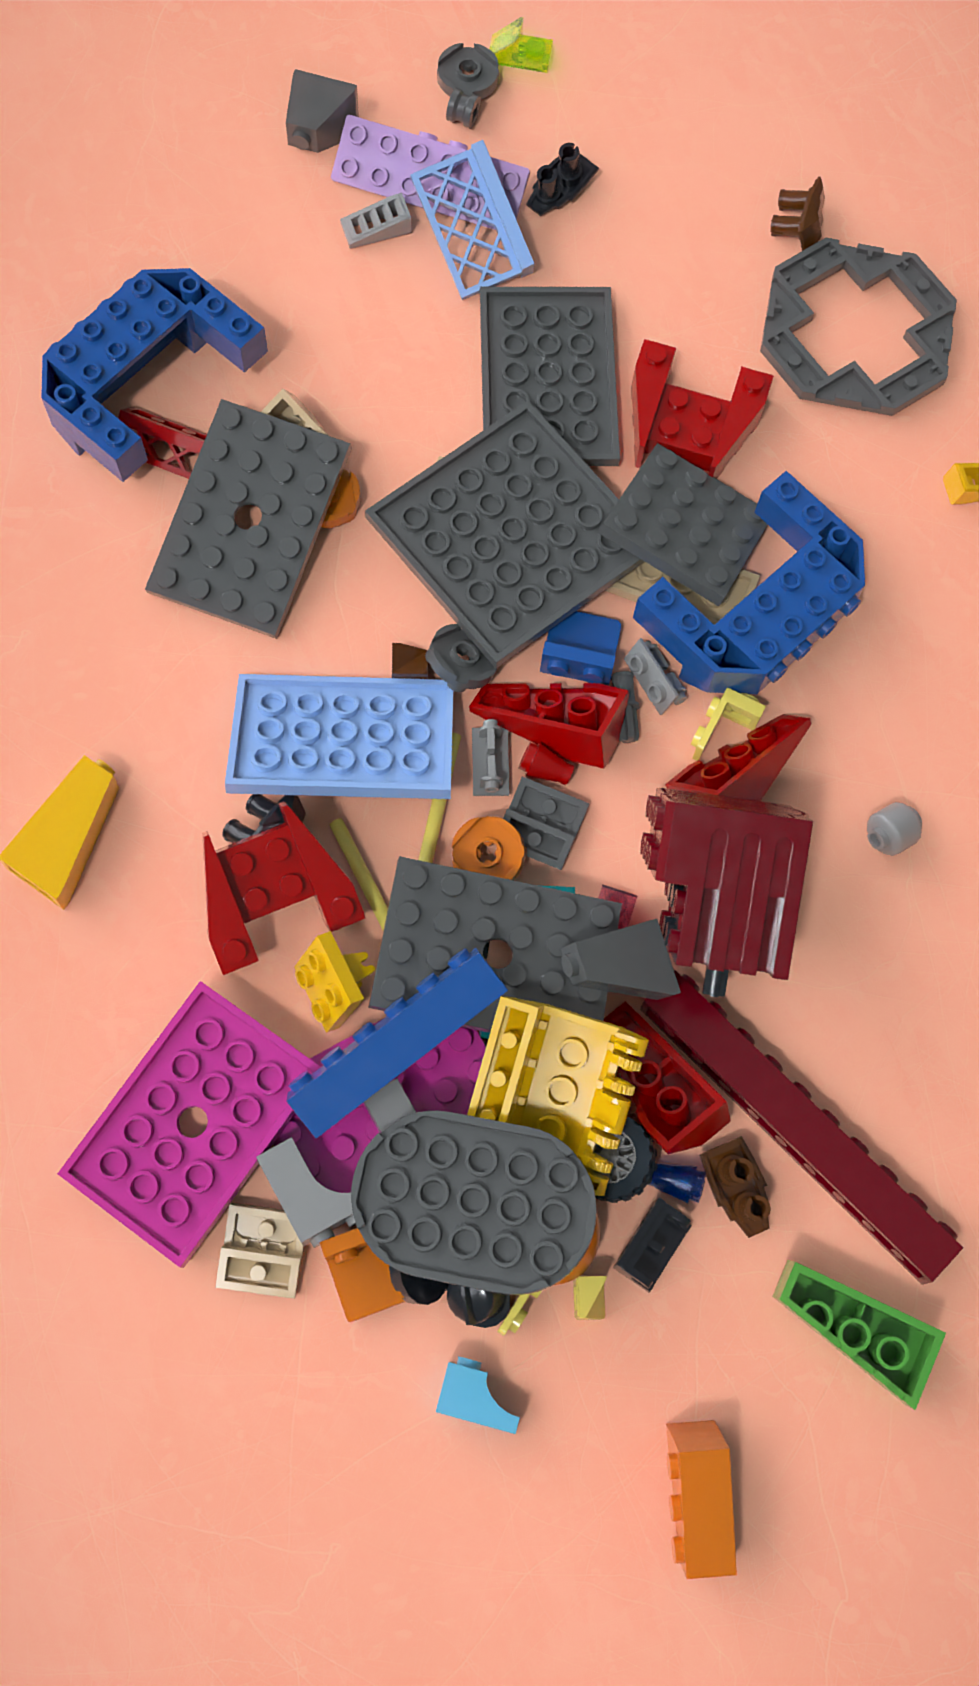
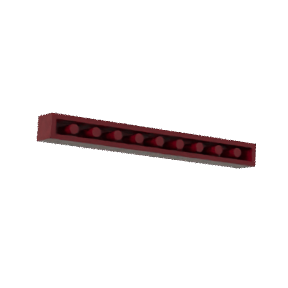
M674 970L681 993L659 1000L646 998L639 1010L921 1285L932 1283L964 1248L956 1241L958 1236L955 1231L942 1221L937 1222L926 1212L928 1207L925 1202L914 1193L910 1192L908 1194L897 1184L899 1180L894 1172L883 1164H876L868 1156V1148L854 1136L849 1138L839 1128V1120L826 1109L820 1110L810 1100L812 1096L802 1084L797 1081L792 1083L782 1073L783 1067L774 1057L769 1054L764 1056L754 1046L755 1040L746 1030L741 1027L736 1029L726 1019L727 1013L718 1003L712 1000L708 1002L698 992L700 988L691 977L686 974L681 976Z

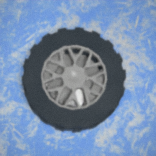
M630 1117L626 1118L622 1135L612 1134L620 1139L618 1149H606L596 1144L594 1152L613 1163L611 1173H602L609 1178L605 1195H595V1198L601 1201L618 1203V1201L622 1200L625 1202L632 1200L631 1197L639 1196L644 1192L643 1189L647 1184L650 1185L653 1180V1172L657 1169V1163H655L657 1150L653 1146L654 1141L639 1123Z

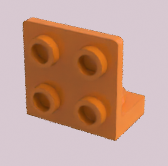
M358 1228L319 1242L348 1322L357 1321L406 1302L402 1299L404 1296L401 1292L396 1291L391 1283L389 1265L371 1251Z

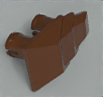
M821 176L817 177L814 185L808 191L780 190L778 197L779 211L803 212L801 216H778L774 214L770 226L771 236L799 237L802 251L820 240L823 222L822 208L825 199Z
M740 1136L699 1154L718 1207L722 1206L730 1222L735 1221L748 1238L770 1229L768 1216L771 1207L764 1188L768 1185L743 1137Z

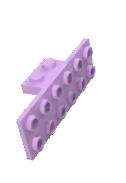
M347 115L331 179L334 182L384 197L402 193L407 204L423 208L410 174L462 153L468 149V146L453 140L446 144L437 141V136L420 131L419 135L353 115ZM491 157L517 220L530 170L526 167ZM468 161L454 166L451 177L468 184L472 174ZM448 169L445 170V171H442L441 173H443V174L446 175ZM431 176L420 181L425 192L438 196L443 180ZM474 179L472 186L478 188V185ZM448 183L442 199L459 206L465 190ZM469 192L463 208L481 215L485 204L483 197ZM428 200L433 209L435 202ZM440 204L437 209V213L455 217L456 211ZM487 209V212H486V214H485V217L491 219L490 214H489L488 209ZM460 214V220L477 225L478 220ZM483 222L481 224V226L496 230L495 227L487 225Z

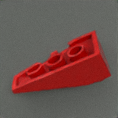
M526 683L487 684L481 687L469 705V711L485 720H496L498 726L537 745L541 743L553 753L563 758L604 769L618 746L629 699V690L598 683H583V688H562V683H550V689H530Z

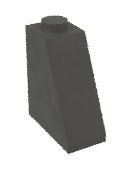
M657 918L580 940L561 948L563 954L561 958L562 968L565 974L570 977L572 986L655 1000L681 993L666 945H664V938Z

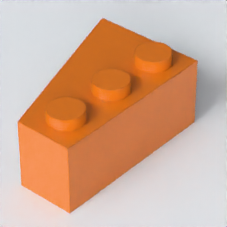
M714 1420L666 1424L669 1453H667V1470L669 1479L672 1480L673 1495H669L671 1520L676 1522L677 1536L671 1538L674 1563L681 1564L686 1579L737 1575L730 1448Z

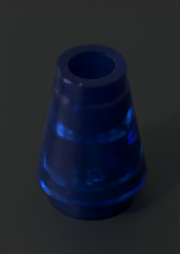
M657 1163V1169L653 1172V1180L649 1186H653L687 1204L690 1201L699 1203L707 1172L698 1170V1166Z

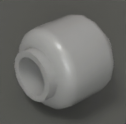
M899 802L889 804L872 814L867 821L868 841L873 848L885 855L894 856L915 845L921 838L922 819L919 813L911 806Z

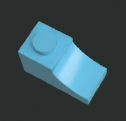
M459 1356L456 1364L448 1362L436 1412L516 1434L520 1417L508 1413L493 1399L486 1383L488 1373L480 1371L482 1363Z

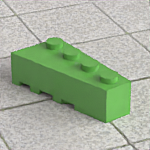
M787 1260L772 1297L903 1404L916 1410L946 1332L804 1265Z

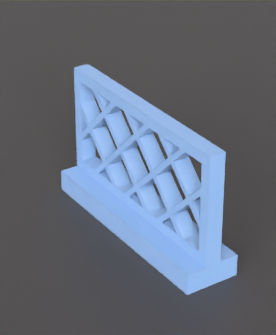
M484 140L471 144V149L410 174L461 300L480 293V286L495 287L518 276L522 278L533 273L534 261ZM468 161L472 171L468 184L451 177L454 166ZM448 169L446 175L443 174V173H441L442 171H445V170ZM431 176L443 180L438 196L425 192L420 181ZM474 179L478 185V188L472 186ZM448 183L465 190L459 206L442 199ZM469 192L483 197L485 204L481 215L463 208ZM428 200L435 202L433 209ZM439 204L456 211L451 227L437 222L435 214ZM487 209H488V212H489V214H490L491 219L485 217V214H486V212H487ZM460 214L478 220L472 236L455 230ZM482 222L495 227L498 235L494 245L476 239ZM441 231L448 233L446 240ZM452 235L469 242L463 258L451 254L448 249ZM500 241L502 243L504 250L498 248V244ZM473 244L491 251L485 267L467 260ZM496 253L508 258L512 269L502 274L490 270L489 267L494 254ZM454 261L461 264L458 271ZM465 266L482 273L479 283L465 289L460 278ZM486 275L493 277L484 281Z

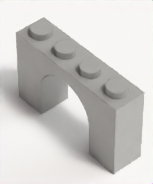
M397 1078L363 1102L379 1133L399 1121L400 1118L416 1113ZM292 1137L256 1157L303 1246L311 1243L313 1248L320 1246L319 1242L335 1237L332 1230L346 1222L349 1228L356 1225L352 1211L351 1193L335 1192L318 1183L309 1171Z

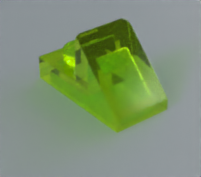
M524 17L516 19L492 34L489 49L497 57L498 65L548 73L553 40L523 35Z

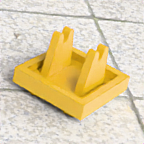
M331 931L317 935L294 966L296 980L299 986L305 989L312 1003L313 1015L318 1022L322 1023L326 1033L340 1028L364 1000L360 991L362 987L361 981L375 971L373 965H362V962L368 958L367 952L342 955Z

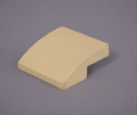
M231 1202L228 1211L224 1245L220 1251L215 1288L295 1299L304 1246L300 1242L283 1209Z

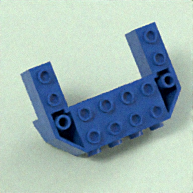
M191 268L141 270L133 278L127 279L118 291L110 298L103 300L96 310L84 320L77 322L67 335L60 341L53 343L47 352L42 355L41 398L51 425L75 453L80 456L86 451L122 482L128 479L148 459L141 437L101 405L175 339L179 340L193 353H196L208 343L244 373L268 352L265 328Z
M787 471L782 473L761 492L754 513L797 552L715 625L664 577L637 599L633 619L683 665L679 678L683 682L707 693H724L728 687L740 694L757 695L770 682L775 683L788 670V666L795 660H801L820 637L824 639L836 627L837 622L843 616L848 617L862 602L859 596L865 587L863 539Z

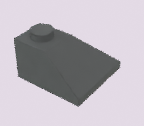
M295 69L285 122L288 145L316 153L338 145L346 116L353 115L359 117L357 85Z

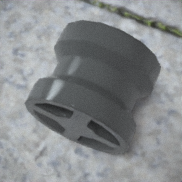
M455 88L447 105L446 120L452 123L455 121L462 122L464 127L471 129L479 114L481 97L475 94L467 96L461 89Z

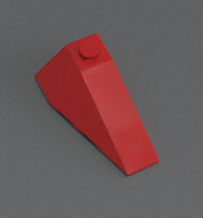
M782 714L747 733L748 740L744 743L732 747L725 745L717 750L719 756L703 764L702 761L697 760L688 765L665 784L666 788L761 801L812 725L811 720L806 717Z
M626 1001L604 1018V1022L623 1027L649 1040L644 1057L628 1054L642 1062L640 1071L631 1072L619 1066L618 1073H620L623 1080L635 1086L634 1094L631 1097L637 1107L635 1112L644 1130L668 1155L704 1145L731 1122L727 1101Z

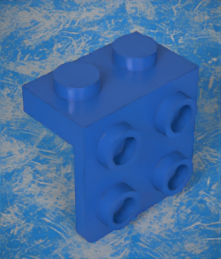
M575 611L548 631L542 653L540 672L609 686L621 623L616 619Z

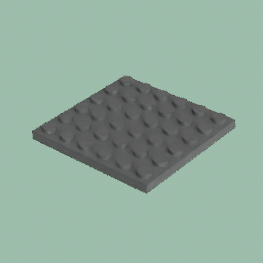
M528 400L365 510V518L495 668L501 666L645 562L598 533L603 522L619 499Z

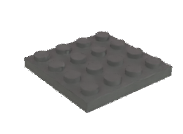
M657 443L603 522L598 533L719 607L767 527V524L754 513L757 503L735 491L732 487L709 476L702 469Z

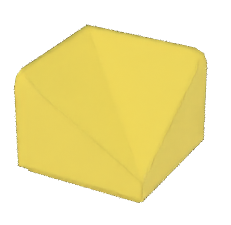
M578 1276L573 1281L574 1318L576 1320H602L605 1318L604 1283L607 1276Z

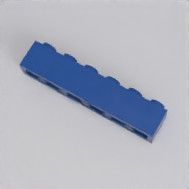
M466 948L458 952L447 962L450 966L449 969L438 977L435 973L427 976L416 986V989L419 991L407 1001L403 997L396 1000L384 1011L386 1017L375 1026L372 1022L362 1026L353 1034L352 1037L355 1041L344 1050L339 1046L334 1048L321 1059L322 1067L311 1075L308 1071L303 1072L288 1085L291 1091L287 1094L286 1102L316 1139L508 991L505 984L477 948H474L471 952Z

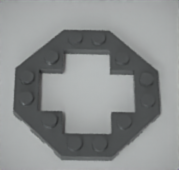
M826 237L775 266L760 352L799 399L893 416L944 385L948 376L949 366L947 364L951 350L952 324L957 299L915 253L903 251L901 255L885 253L882 247L858 243L857 247L839 244L840 240ZM841 269L846 271L862 291L889 277L924 318V320L908 328L903 336V339L920 358L877 384L873 383L855 360L828 376L792 333L811 322L814 316V312L799 294Z

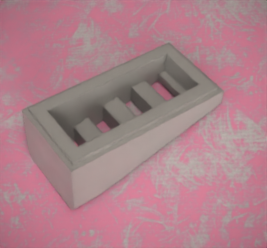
M402 193L389 196L340 219V224L350 249L411 233V215ZM372 222L373 227L369 229L367 223ZM359 225L362 232L356 234L354 226Z

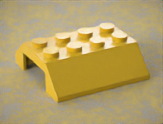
M500 996L467 1115L527 1126L553 1135L565 1143L582 1162L592 1181L595 1195L604 1196L609 1178L602 1173H611L613 1163L594 1152L596 1144L606 1149H618L620 1139L612 1134L622 1135L631 1100L620 1094L633 1096L635 1086L630 1084V1082L616 1076L618 1067L620 1066L622 1069L631 1072H639L642 1062L628 1054L644 1057L649 1040L623 1027L549 1004Z

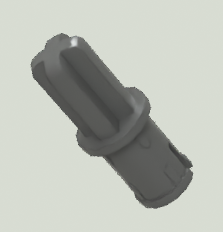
M620 671L612 674L611 681L613 687L629 690V699L619 737L620 742L627 744L636 742L639 739L637 710L640 708V704L635 700L634 674L630 671Z

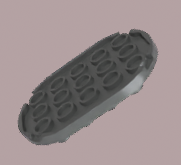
M423 1111L400 1118L399 1121L389 1126L383 1132L378 1133L363 1151L357 1163L351 1187L352 1211L357 1228L371 1251L383 1262L407 1275L497 1294H531L549 1288L564 1279L584 1257L590 1246L596 1226L597 1205L592 1181L582 1162L565 1143L539 1129L453 1112Z

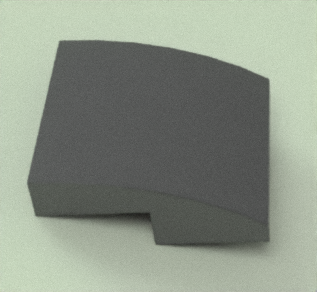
M522 776L510 807L506 810L503 819L511 823L521 834L527 850V857L562 870L590 804Z

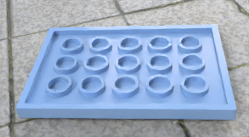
M239 674L225 777L226 793L451 799L453 690L448 687L447 682L441 679Z

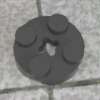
M464 43L454 44L444 50L439 57L437 83L448 96H451L453 90L458 88L467 96L475 94L484 99L495 90L499 83L497 57L490 49L481 44L474 43V48L464 47ZM462 70H465V71H467V72L473 70L474 73H473V74H470V75H466V74H463Z
M450 624L440 628L435 633L425 655L427 662L435 673L447 682L448 687L455 692H464L466 689H477L487 685L497 670L458 624ZM458 654H460L461 656L467 655L469 657V660H464L460 658Z

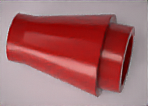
M530 742L523 754L518 769L525 771V776L553 781L566 786L575 766L564 761L541 743L535 745Z

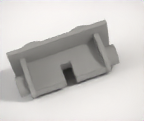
M640 638L625 656L624 660L658 713L663 715L673 702L675 705H679L687 699L685 695L687 690L682 686L674 672L664 673L669 664L659 651L657 644H652L650 640L644 642Z
M493 719L483 721V726L480 728H472L473 796H509L508 730L498 726V722Z

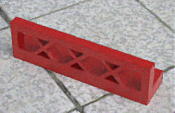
M135 406L120 410L118 419L129 428L136 430L142 439L144 448L148 452L146 453L148 459L146 463L187 479L190 478L192 470L189 469L183 456L190 452L199 454L207 436L206 433ZM148 435H150V436H152V437H155V438H153V439L150 440L149 437H148ZM159 440L167 442L174 456L167 460L159 458L152 444ZM179 447L184 448L186 450L181 452ZM177 460L179 465L174 464L172 462Z

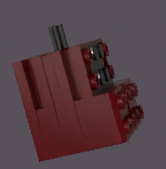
M656 788L655 796L648 795L645 817L648 818L651 828L650 833L643 832L640 854L642 859L645 860L647 870H651L654 879L665 883L664 895L667 896L669 905L668 910H661L659 926L664 938V945L667 946V952L671 953L675 964L692 967V963L706 965L702 993L711 997H725L729 970L739 971L740 974L756 976L757 971L765 972L774 979L788 980L813 820L809 818L807 813L790 805Z

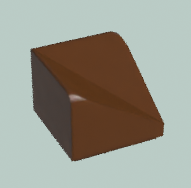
M392 643V678L428 679V662L425 656L427 650L402 643Z

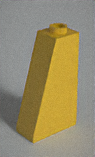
M85 755L0 854V862L8 871L63 910L71 900L119 790V786L113 776L115 774L113 768L101 759H97L94 762Z

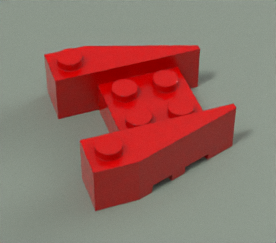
M644 339L635 365L631 385L635 467H641L644 454L650 455L658 443L694 466L709 471L708 475L717 479L733 455H736L740 450L743 442L759 425L774 375L741 366L731 401L668 384L676 348Z
M285 802L279 803V807L286 823L217 850L213 846L208 831L202 833L207 935L223 975L259 961L245 923L305 899L315 897L324 923L331 932L366 919L353 883Z

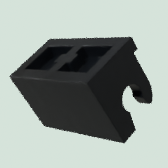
M659 1197L637 1228L613 1266V1269L650 1293L683 1238L692 1226L690 1224L691 1220Z

